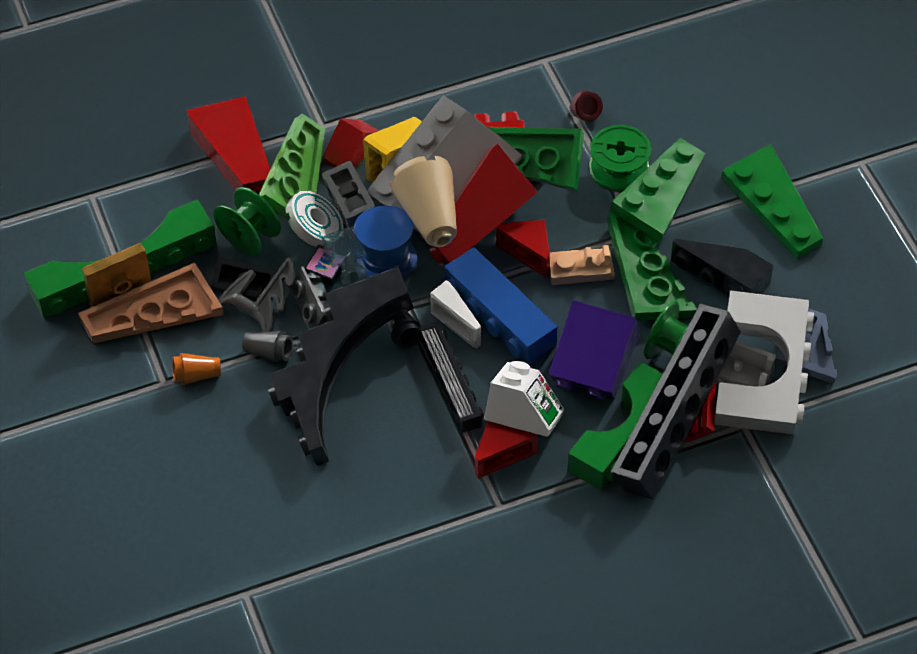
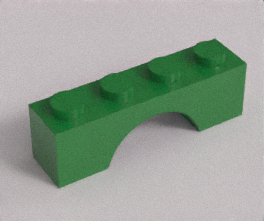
M640 361L625 380L622 388L621 403L628 410L629 418L625 423L613 430L602 432L586 430L568 453L569 473L601 491L608 481L613 482L616 480L611 471L663 373Z

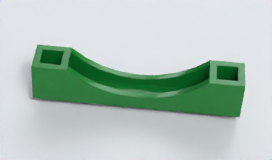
M197 199L169 211L161 225L141 244L146 250L149 272L151 274L165 266L176 264L193 254L206 251L210 247L217 245L214 224ZM53 260L24 273L28 292L43 319L60 314L65 309L79 303L89 301L82 268L96 261L61 262Z

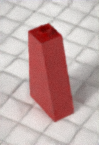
M246 96L187 110L191 135L232 188L235 190L236 188L244 187L259 194L271 169Z
M498 143L485 153L455 199L457 226L455 238L444 247L429 245L430 249L428 252L439 265L444 263L446 266L470 250L538 193Z

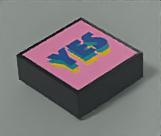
M318 246L305 266L306 273H315L321 277L323 283L333 286L347 265V257Z

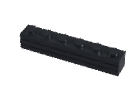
M439 321L420 326L421 343L461 432L464 433L480 428L481 419L484 418L483 411L475 403L476 396L474 391H470L468 388V378L466 374L463 375L461 372L460 360L454 357L455 351L452 343L448 344L445 328H441Z

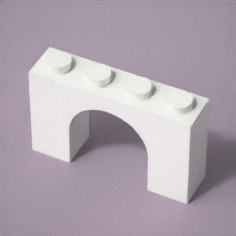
M730 291L727 311L730 312L740 329V335L760 337L774 343L782 351L786 359L787 369L777 381L761 387L719 382L715 425L794 434L796 424H802L804 404H798L799 393L806 392L808 373H802L803 362H809L811 343L805 342L806 331L812 332L814 312H808L809 300Z

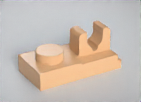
M603 245L602 249L586 247L581 251L550 252L551 284L562 285L614 280L615 274L609 246Z

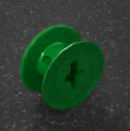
M611 125L601 129L593 136L590 144L592 156L589 163L590 175L597 184L605 189L616 192L624 191L650 166L649 158L652 150L649 139L637 128L627 125Z
M236 188L233 193V200L237 210L235 211L224 205L217 206L213 212L214 221L226 240L244 254L256 256L262 250L261 240L257 233L259 232L271 238L277 237L281 232V223L269 203L259 194L248 188Z
M672 301L667 305L654 323L644 347L645 359H652L661 349L671 354H674L689 326L677 320L680 305L677 301Z

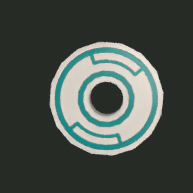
M300 191L288 201L285 208L286 214L289 213L291 218L288 222L292 230L306 243L316 247L320 244L324 245L323 248H329L342 237L344 231L343 220L338 210L326 198L312 191Z

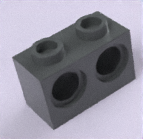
M348 161L322 173L328 195L353 240L357 238L354 232L356 219L364 211L375 207L353 164L351 161Z

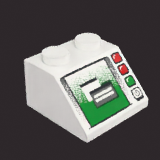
M513 361L511 363L507 362L490 384L484 420L548 437L563 416L564 408L539 370L530 368L527 363Z

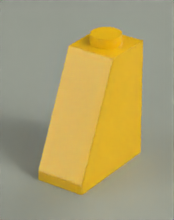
M412 117L370 134L363 139L365 174L368 181L373 183L420 125L421 120Z

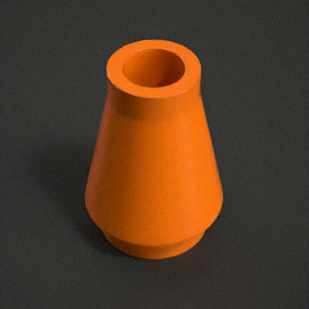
M180 353V356L172 357L174 383L182 382V385L212 377H220V358Z

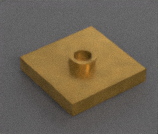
M141 243L82 268L90 307H94L151 282L146 250Z

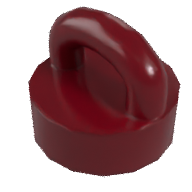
M581 91L573 97L569 109L577 119L593 121L601 115L603 102L597 93Z

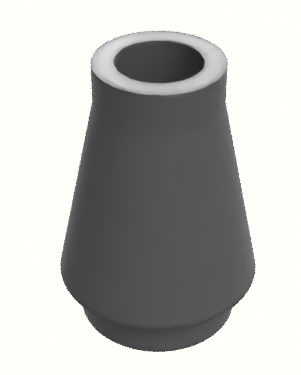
M284 331L246 332L243 337L242 348L246 352H251L280 363L281 361H288L291 357L293 339L290 335H286Z

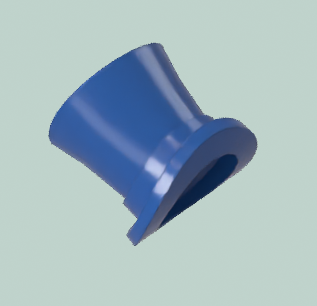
M377 206L364 211L356 219L354 232L360 245L355 255V268L359 275L369 278L399 267L401 275L404 277L416 268L417 254L413 245L409 242L413 233L414 223L405 210L395 206Z

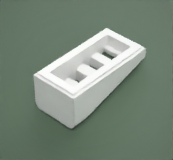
M446 280L430 293L431 314L473 348L477 349L481 345V325L451 283Z

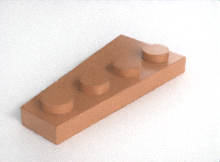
M192 263L78 313L81 324L94 344L221 316L224 313L222 305L197 265Z

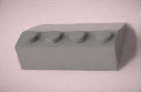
M443 95L368 188L367 192L376 206H395L403 209L392 193L389 184L390 180L393 181L395 178L394 171L406 161L416 157L425 156L427 161L436 160L434 156H440L448 161L452 169L455 200L485 153L497 143L515 165L518 164L523 156L467 110ZM414 225L413 232H415L416 234H418L420 237L423 238V236L421 235V233L418 231V229H417L416 226Z

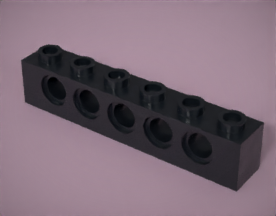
M703 304L699 305L611 471L625 491L654 500L741 333L729 311Z

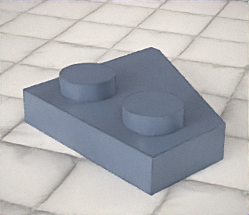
M808 308V312H814L812 332L806 331L805 342L811 343L809 362H803L802 373H808V376L834 384L837 370L834 369L832 360L833 349L831 339L827 333L828 323L826 314ZM778 349L775 364L787 368L786 359L782 351Z

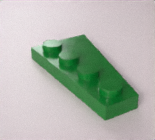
M771 144L722 170L721 179L796 259L822 246L823 236Z
M609 213L607 224L632 317L636 321L657 320L667 305L672 301H677L680 305L678 319L693 318L697 308L693 301L689 302L686 298L684 286L679 279L676 280L669 269L671 264L665 255L662 256L656 247L657 241L617 214Z

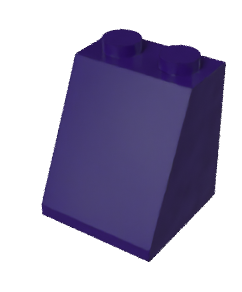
M572 300L549 371L552 381H556L555 386L567 391H574L575 387L587 391V396L597 400L605 401L606 397L615 399L640 335L636 319Z

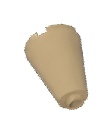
M425 156L416 157L406 161L394 171L395 178L393 181L390 180L389 183L391 191L425 241L432 246L444 247L450 244L457 234L452 169L448 161L440 156H434L436 160L427 161Z

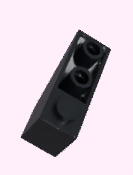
M674 239L672 242L671 261L678 268L687 270L700 278L706 285L713 286L723 292L728 298L730 291L762 294L771 284L773 264L748 249L682 239Z

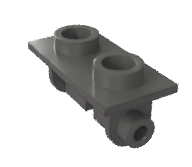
M301 267L294 280L293 287H291V293L298 303L304 322L307 323L309 329L328 323L324 308L329 307L328 301H320L327 300L325 295L327 292L320 276L315 273L307 274L305 268Z

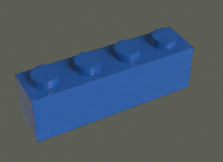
M474 247L444 266L445 281L447 280L451 283L474 317H478L485 324L488 332L506 344L512 356L515 358L519 357L524 363L529 365L557 345L558 326Z

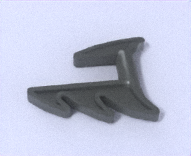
M289 257L286 258L255 303L243 296V293L256 275L253 270H249L239 277L218 299L222 307L227 304L235 305L257 320L263 332H270L274 312L272 301L275 300L278 311L282 312L285 305L283 281H286L288 287H293L294 265Z

